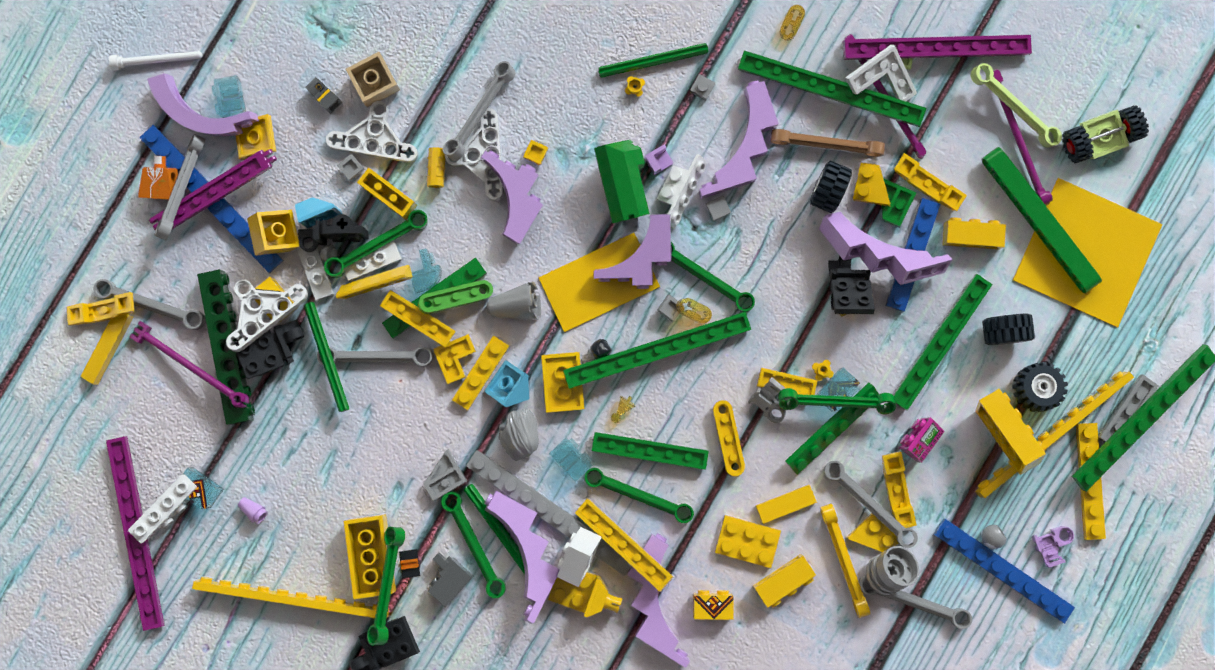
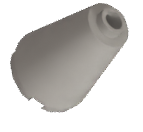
M535 282L525 283L490 298L486 304L487 312L491 313L492 317L539 320L541 300L540 295L535 293V290H538Z

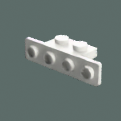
M696 154L689 170L673 165L657 198L658 201L671 206L668 214H670L671 228L673 229L680 222L683 211L689 204L690 197L698 185L699 178L706 169L707 161L699 154Z
M182 474L128 531L140 543H144L156 529L170 526L174 521L172 518L177 513L181 514L187 508L186 504L190 501L188 496L197 486L185 474Z

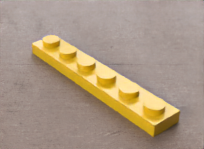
M1097 423L1076 424L1079 468L1099 449ZM1100 478L1087 492L1080 488L1083 535L1085 540L1106 539L1102 479Z
M587 498L577 509L575 514L601 536L605 542L659 592H662L674 578L590 499Z

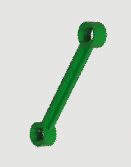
M414 210L409 214L408 220L345 256L329 258L324 264L325 272L331 278H339L344 274L345 268L411 230L420 231L425 229L428 224L426 213L422 210ZM416 214L424 216L423 225H413V219ZM337 261L341 264V271L339 273H330L331 262Z
M671 242V261L735 302V306L739 311L748 312L754 307L755 299L752 294L748 292L740 293L676 251L674 244ZM742 297H750L752 305L747 308H741L738 300Z
M785 388L778 394L779 406L784 410L795 409L798 405L876 408L878 413L887 415L893 413L896 409L895 398L891 393H881L876 398L797 394V391L792 388Z
M590 468L585 473V482L590 487L602 486L674 515L680 523H688L693 519L694 511L686 503L678 505L605 476L599 468ZM598 471L601 474V480L596 483H589L587 474ZM687 506L691 511V516L689 515L687 518H681L680 520L677 516V511L681 507Z
M457 492L446 493L442 497V506L445 510L451 512L487 582V594L492 598L501 597L506 591V584L503 579L496 576L461 508V496ZM454 494L458 497L454 508L447 507L445 503L448 495ZM492 581L502 583L499 594L491 593L490 586L493 584Z
M390 526L384 533L387 551L374 625L370 626L367 632V640L370 645H385L388 640L389 633L385 624L398 548L405 541V531L402 527Z

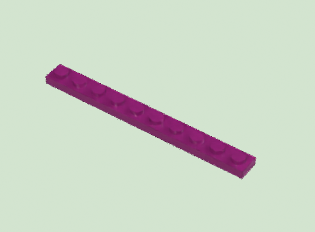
M1031 35L845 39L843 41L844 60L872 59L890 45L896 47L901 59L1020 56L1032 54Z
M123 436L106 440L143 631L163 627L165 624L148 539L144 543H140L128 531L143 515L128 437Z

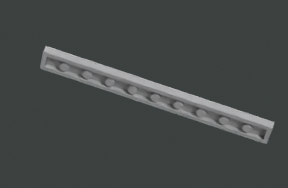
M476 450L466 466L518 503L535 511L537 516L569 538H571L573 533L577 534L580 527L597 534L590 527L480 451ZM601 538L595 556L625 576L631 565Z

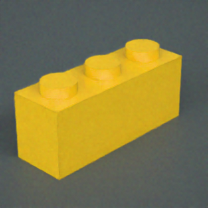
M369 167L357 182L362 188L405 220L408 219L409 214L418 206L412 199Z
M953 217L943 224L942 246L997 250L1005 247L1006 224H1000V221L989 220L988 223H982L980 219H969L968 222L961 221L962 218Z
M799 554L754 584L753 587L766 607L771 606L773 608L782 602L780 599L786 595L790 597L798 591L797 588L801 585L807 586L813 582V577L816 574L805 557Z

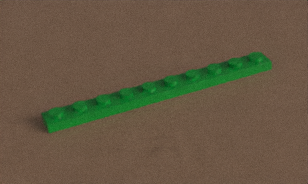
M745 50L738 66L740 71L916 127L921 126L927 109L869 89H864L860 93L854 94L846 82Z
M745 311L565 369L563 373L570 389L752 329Z
M1202 344L1071 476L1081 490L1087 492L1215 362V355L1208 345Z

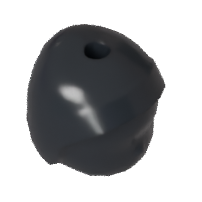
M598 339L590 346V351L596 359L609 356L612 348L605 339Z

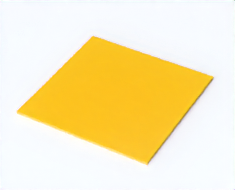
M1057 178L1051 192L1053 200L1046 207L1100 275L1102 282L1086 294L1080 291L1035 231L1013 281L1118 328L1163 224Z

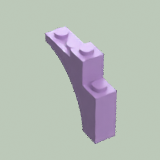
M491 150L489 152L484 151L480 160L485 162L496 173L507 197V221L501 235L516 244H520L543 206L540 203V198L533 194L527 195L538 174L535 173L536 169L528 164L526 166L521 165L516 170V166L511 162L506 161L504 163L498 159L500 156Z
M670 214L650 215L647 234L637 251L618 265L594 270V279L599 278V282H610V278H618V281L624 282L632 278V283L637 285V289L649 288V285L653 284L652 262H656V265H667V262H671Z

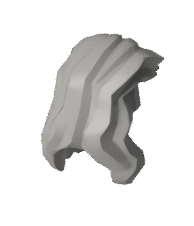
M528 409L510 412L507 416L506 425L502 423L499 426L500 443L506 450V453L515 461L530 456L538 448L537 420Z

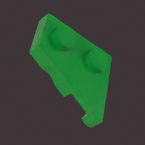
M884 179L890 206L882 205V221L900 228L917 192Z

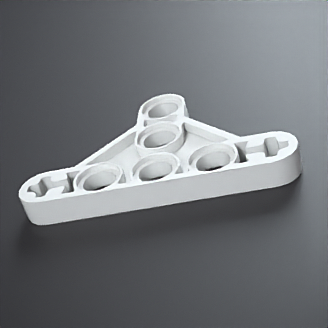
M382 101L374 102L370 107L369 117L346 133L332 131L326 136L327 145L334 150L407 163L415 162L418 158L417 149L411 144L401 143L388 125L389 110ZM383 106L384 113L376 115L374 112L375 108ZM379 124L381 126L380 132L372 133V125ZM335 136H337L339 140L344 141V144L341 142H336L334 145L331 139H334ZM352 139L359 141V145L355 149L349 147V142ZM371 142L377 143V149L374 152H370L367 149L368 144ZM390 145L396 147V152L393 155L386 154V148ZM400 147H402L401 150L404 152H408L411 149L414 155H410V158H408L406 154L400 153Z
M487 108L481 117V127L464 145L465 153L463 157L455 163L451 162L446 155L445 158L452 167L465 166L485 183L487 197L491 201H499L503 196V185L498 176L494 179L488 176L491 168L480 160L483 152L495 150L500 156L498 159L501 160L498 115L495 110ZM488 113L495 117L491 119L492 127H489L487 119H484L488 116ZM490 131L496 134V138L493 141H488L485 138L486 134ZM475 151L478 153L476 161L468 159L470 152ZM492 183H495L497 191H500V193L496 194V197L489 194L493 190Z
M247 280L238 281L235 284L234 291L242 300L238 329L227 337L226 344L228 348L234 352L244 350L304 303L308 298L306 288L296 284L285 292L256 290ZM242 285L249 286V291L246 294H240L239 292ZM295 291L301 292L302 296L300 298L296 296ZM288 296H290L291 299L294 301L293 304H292V302L287 298ZM254 299H260L261 305L258 308H252L251 302ZM282 301L288 302V308L284 311L278 309V305ZM267 313L272 314L271 322L264 323L262 320L263 316ZM256 326L257 332L254 335H248V327ZM242 332L248 338L247 340L240 335ZM235 338L239 340V346L233 345Z

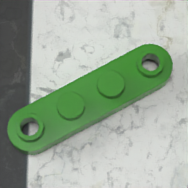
M480 280L427 293L420 297L418 308L424 314H432L484 301L492 295L493 286L486 280ZM479 289H484L485 294H481ZM429 302L431 307H425L424 303Z

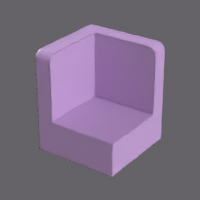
M665 144L645 155L644 160L653 175L673 165V161L666 151Z

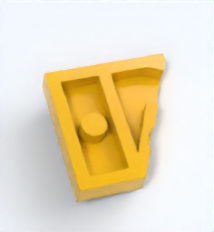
M860 163L853 195L854 201L890 206L880 165Z
M872 513L847 536L849 540L881 552L898 544L896 535Z

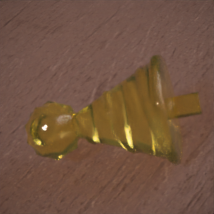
M620 396L617 413L611 415L612 422L619 423L622 414L636 407L631 402V396L628 399Z

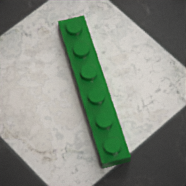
M475 257L424 294L476 282L487 273ZM421 296L416 298L411 303L418 307V301ZM429 302L424 303L425 307H431ZM395 315L382 322L392 339L411 327V325Z
M868 382L853 397L876 398L879 393ZM842 407L785 462L798 475L868 408Z
M599 432L594 433L592 451L704 470H706L709 454L708 450Z

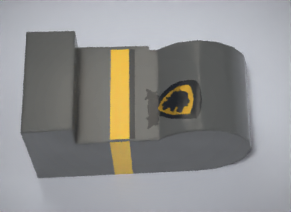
M317 77L305 87L330 114L343 103Z

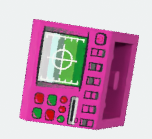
M931 417L917 419L911 426L913 429L909 435L906 434L900 441L902 445L899 449L919 463L924 461L945 432Z

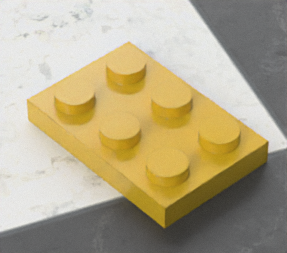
M580 352L541 355L546 413L584 410L583 385L569 389L563 373L565 369L581 365Z
M724 515L715 553L772 568L781 530Z

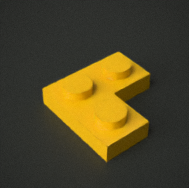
M469 334L450 341L446 347L441 345L433 349L447 384L466 377L459 359L476 352Z

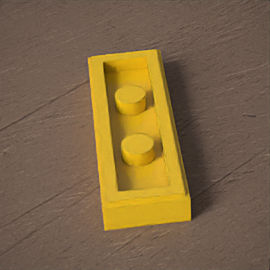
M810 484L755 506L764 524L815 504L817 501Z

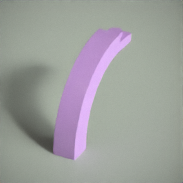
M164 73L147 79L150 89L161 108L173 120L188 129L213 136H235L243 134L242 128L250 127L253 125L252 123L259 121L257 114L250 111L226 118L204 117L190 108L183 100L173 76Z

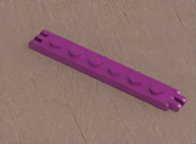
M269 149L265 152L263 150L256 152L182 198L173 221L172 229L273 167L272 163L277 158L275 155L270 158L267 157L272 155L273 151ZM164 210L150 218V224L157 221L159 223ZM158 223L152 226L154 230H156Z

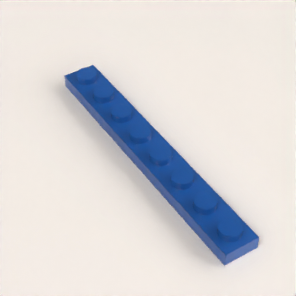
M943 518L933 535L1062 623H1066L1075 609L1070 603L948 520Z

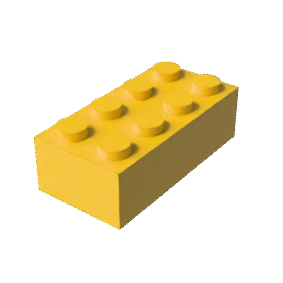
M997 389L979 400L975 412L1017 472L1022 475L1042 462L1046 455V449L1040 441L1037 442L1034 438V432L1028 424H1024L1019 410L1012 407L1009 396L1005 392L1002 393L1000 389Z
M382 514L347 519L343 522L353 599L379 596L387 545L384 542V533L388 528L387 516ZM393 577V583H392L391 594H393V593L396 591L395 578H394V577Z

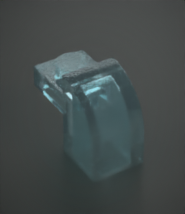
M426 248L419 250L424 269L412 272L413 278L411 281L416 293L431 289L439 283L442 276L441 266H433L435 263L434 255L432 252L429 253Z

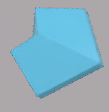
M313 197L295 204L298 222L306 228L315 226L316 220L327 221L339 214H343L334 204Z
M505 360L484 392L503 406H512L529 400L528 379L530 376Z

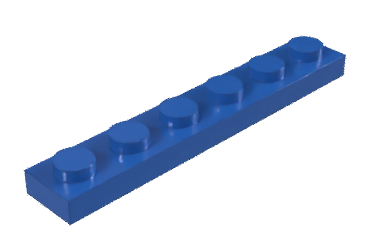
M924 198L920 200L904 249L925 251L940 207L939 203ZM894 278L885 306L905 312L915 281L900 285Z

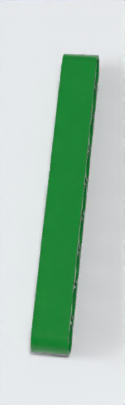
M996 147L981 159L985 168L1079 290L1086 294L1102 282L1100 275L1000 147Z

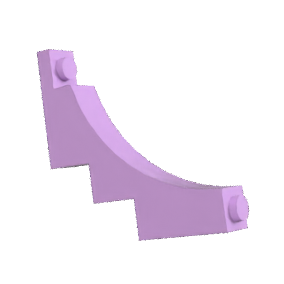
M757 80L750 82L745 88L748 122L744 140L732 159L714 174L715 184L709 182L703 184L702 188L699 189L701 199L756 181L757 178L751 160L766 155L768 150L762 133L777 128L779 124L765 81L759 82Z
M841 212L825 215L819 228L843 260L860 257L872 273L888 269L900 285L943 274L952 261L948 254L932 258L927 251L899 248L879 241L854 226Z
M495 491L493 495H488L484 503L487 505L485 511L497 518L508 529L519 547L525 570L523 598L532 602L531 605H527L523 613L525 615L524 621L534 624L560 569L540 559L549 541L529 531L537 513Z
M657 533L656 536L650 535L643 549L661 564L669 545L666 543L667 539ZM631 566L627 575L642 584L631 605L646 615L635 633L636 637L686 668L690 662L687 657L688 654L680 648L675 650L679 641L662 615L657 589Z

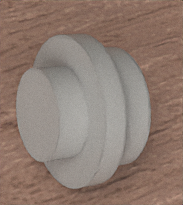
M333 244L322 247L321 259L326 262L329 258L337 257V250Z

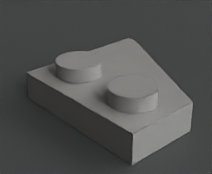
M449 449L444 452V455L424 483L433 501L467 482Z

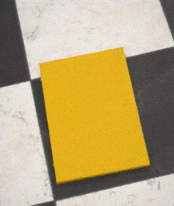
M634 232L538 277L564 332L660 287L654 272L653 284L649 285L647 289H637V285L632 283V278L624 282L618 281V278H610V282H599V278L594 279V270L618 265L637 251L640 243Z

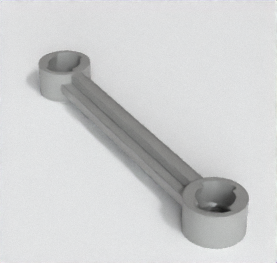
M502 61L495 66L494 75L496 77L456 138L450 139L444 144L443 153L450 160L457 161L463 157L465 153L463 145L503 83H509L515 77V69L509 62Z
M194 134L190 140L185 159L163 216L155 230L154 236L163 240H167L172 230L177 210L197 158L204 146L206 139Z
M106 279L98 280L93 287L95 295L103 299H111L115 295L129 292L116 287L112 281ZM105 284H109V294L102 296L100 288ZM133 293L135 306L181 321L189 329L198 330L205 325V316L200 311H185ZM193 315H199V324L193 327L190 326L189 318Z
M329 347L334 354L333 360L335 364L337 362H415L420 366H428L434 358L432 351L426 347H419L415 351H336ZM426 350L429 352L430 359L424 364L419 363L416 357ZM318 351L317 360L321 365H323Z
M830 461L826 464L824 468L826 477L830 480H837L896 535L897 542L901 546L911 548L917 543V533L913 529L903 527L845 473L842 463ZM833 463L838 464L841 469L840 476L835 478L831 477L829 473L830 464ZM903 531L912 532L914 536L913 543L909 545L903 544Z
M864 575L859 580L861 590L866 595L878 594L950 620L959 629H966L972 623L970 612L963 608L951 609L902 590L892 595L880 594L873 588L865 591L863 582L867 579V576ZM964 611L967 614V620L963 623H956V614Z

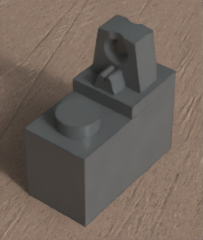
M438 552L433 560L439 565L437 570L440 572L441 578L436 576L429 584L431 588L428 592L446 607L474 576L455 558L452 559L448 556L446 559Z

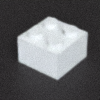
M580 527L577 534L573 533L569 542L564 547V556L558 563L557 569L560 570L557 577L579 587L591 566L602 537Z

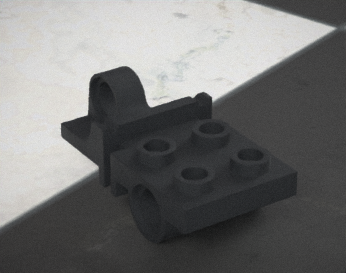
M339 214L333 219L332 225H327L326 220H316V226H313V229H298L299 246L306 252H313L319 244L327 245V239H332V242H344V239H351L352 242H363V239H369V231L362 225H358L349 216ZM307 238H312L313 245L310 248L304 247V240Z
M840 255L838 260H828L830 291H832L831 309L834 310V314H874L875 306L871 281L869 280L871 271L851 270V259L843 260Z
M297 319L275 326L273 334L269 329L244 350L236 352L247 380L283 367L285 365L284 360H286L287 365L294 362L287 344L304 338ZM239 341L235 342L233 345L239 346Z
M402 616L385 624L389 633L385 645H370L367 640V632L359 635L358 637L365 654L349 662L351 669L380 670L418 654L420 650L406 617Z

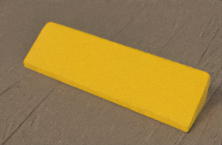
M410 265L401 266L344 284L336 293V298L348 299L413 278Z
M128 314L109 321L80 377L93 385L99 384L133 320V316Z

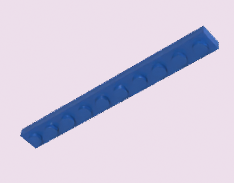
M152 125L139 138L156 156H166V166L168 168H176L179 174L185 156L155 125ZM194 167L187 188L194 192L209 181ZM225 198L207 208L268 273H271L284 261L277 253L255 255L248 222Z

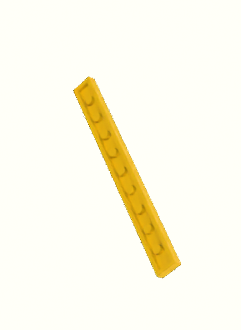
M1119 371L1111 377L1112 381L1108 384L1104 383L1096 389V394L1093 396L1089 395L1083 399V404L1080 407H1074L1067 413L1068 416L1065 419L1056 421L1049 432L1041 433L1037 437V442L1040 441L1045 449H1047L1131 381L1134 376L1130 371ZM1010 460L1007 461L1009 463L1007 466L993 472L994 476L991 479H985L978 485L979 488L975 492L980 498L989 496L1017 473Z
M201 577L193 581L192 589L371 618H375L377 604L366 606L365 602L362 601L347 603L346 599L343 598L328 600L327 596L324 595L309 597L308 593L305 592L290 594L289 590L286 589L271 591L269 590L270 587L267 586L253 588L248 583L234 585L231 584L232 581L220 580L215 582L210 577Z

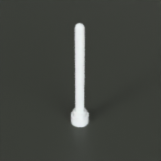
M197 51L132 58L111 55L109 56V65L112 71H117L129 65L201 59L203 54Z

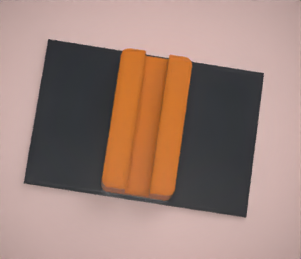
M417 549L399 551L402 578L420 576Z

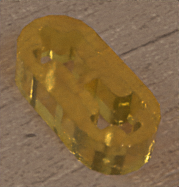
M793 5L788 10L779 31L782 39L789 41L796 36L805 16V10L801 5ZM797 10L799 11V16L794 21L792 20L793 13ZM790 24L792 25V33L786 35V30L784 29H787Z
M682 298L677 302L676 309L679 314L697 323H707L710 321L712 312L707 306L690 298ZM688 302L687 306L692 308V310L684 311L685 307L682 305ZM696 311L703 312L705 318H701V315L697 314Z

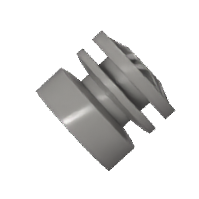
M893 546L870 559L866 567L867 580L876 592L883 595H892L915 583L919 576L918 561L908 549L901 546Z

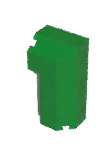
M631 140L605 144L594 148L612 223L650 214L640 177L641 173H639L645 164L642 149L638 145H633Z

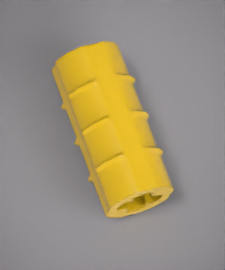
M431 147L428 150L427 186L443 188L446 169L445 154L443 153V148Z

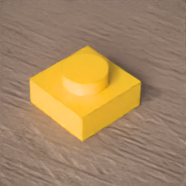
M530 140L523 158L541 166L549 148Z

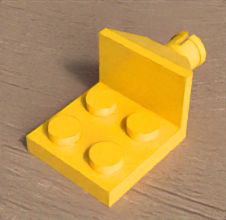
M590 572L586 573L579 587L557 577L548 597L549 601L583 612L584 617L597 614L603 608L618 613V605H621L622 598L608 593V589L601 576Z

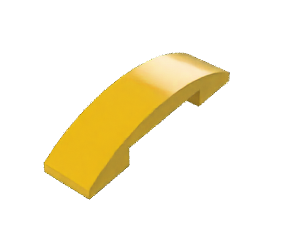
M903 153L893 170L923 194L953 211H958L967 195L953 185H947L919 166V162Z
M133 292L115 295L114 298L94 303H79L66 306L68 325L102 322L133 313Z
M902 452L882 455L884 480L893 517L905 528L917 526L914 510L909 499Z

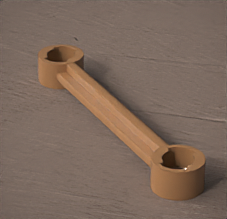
M773 129L770 141L778 145L795 144L865 153V155L873 157L884 156L885 143L879 141L862 142L798 134L784 129Z

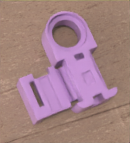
M1059 526L1050 529L1051 533L1039 537L1037 535L1032 536L1033 542L1036 543V551L1042 552L1046 567L1050 568L1065 563V559L1058 555V547L1070 544L1073 541L1074 532L1069 527ZM1062 530H1066L1069 534L1068 539L1065 541L1059 538V533Z

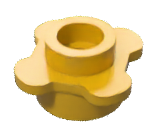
M633 76L628 77L625 93L627 95L635 94L637 97L642 96V88L645 85L644 79Z
M829 360L812 365L816 380L822 381L823 378L833 377L834 372L831 371V362Z

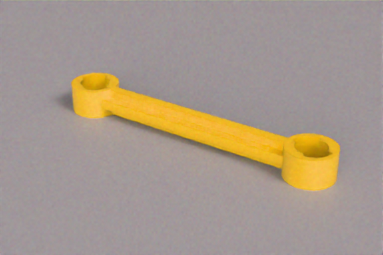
M832 504L820 507L821 515L832 539L853 599L852 602L858 618L871 615L843 539L835 509Z

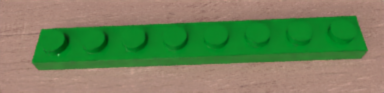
M978 274L974 275L893 394L895 403L908 411L993 284Z

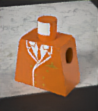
M154 156V167H143L138 198L169 200L178 177V170L176 168H166V156Z

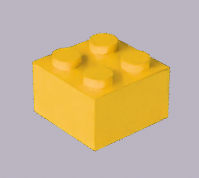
M292 209L256 212L247 218L255 255L291 252L300 247Z

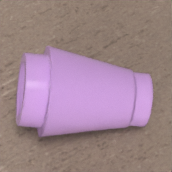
M246 497L242 498L238 503V507L252 523L259 524L267 516L268 512L265 510V507Z

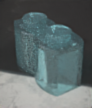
M234 75L214 79L212 92L215 97L217 96V103L215 104L216 113L222 118L246 112L240 78Z
M566 437L549 454L576 482L593 466L590 463L592 459L586 452L582 454L577 449L579 445L573 438L568 440Z

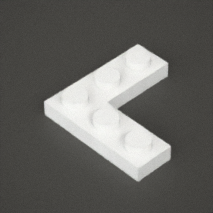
M894 45L888 46L845 77L854 94L860 93L883 75L886 76L897 99L907 101L917 94Z

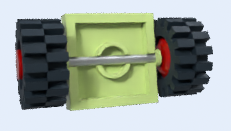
M1133 105L1123 110H1113L1079 123L1080 126L1064 131L1062 134L1063 148L1066 149L1065 153L1068 154L1071 162L1076 164L1087 159H1096L1129 146V143L1147 137L1149 124L1146 123L1148 120L1144 118V112H1141L1142 109L1138 108L1137 105Z

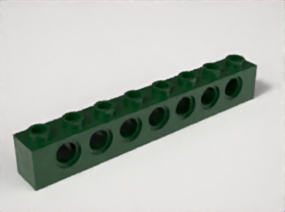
M220 269L199 273L197 277L217 380L234 392L245 393L249 397V403L242 402L246 405L245 408H237L232 405L231 399L220 392L226 425L254 420L255 408L250 402L252 393L250 386L247 385L246 375L236 352L231 349L228 352L224 350L227 337L237 330L235 325L237 315L233 311L231 304L233 303V295L228 289L230 284L229 276ZM219 286L220 293L215 296L213 290ZM219 305H223L224 310L221 314L217 313V308ZM226 323L227 330L222 333L220 330L221 325ZM230 361H233L235 366L234 369L230 371L228 369V363ZM234 379L238 381V387L236 389H233L231 387V383Z

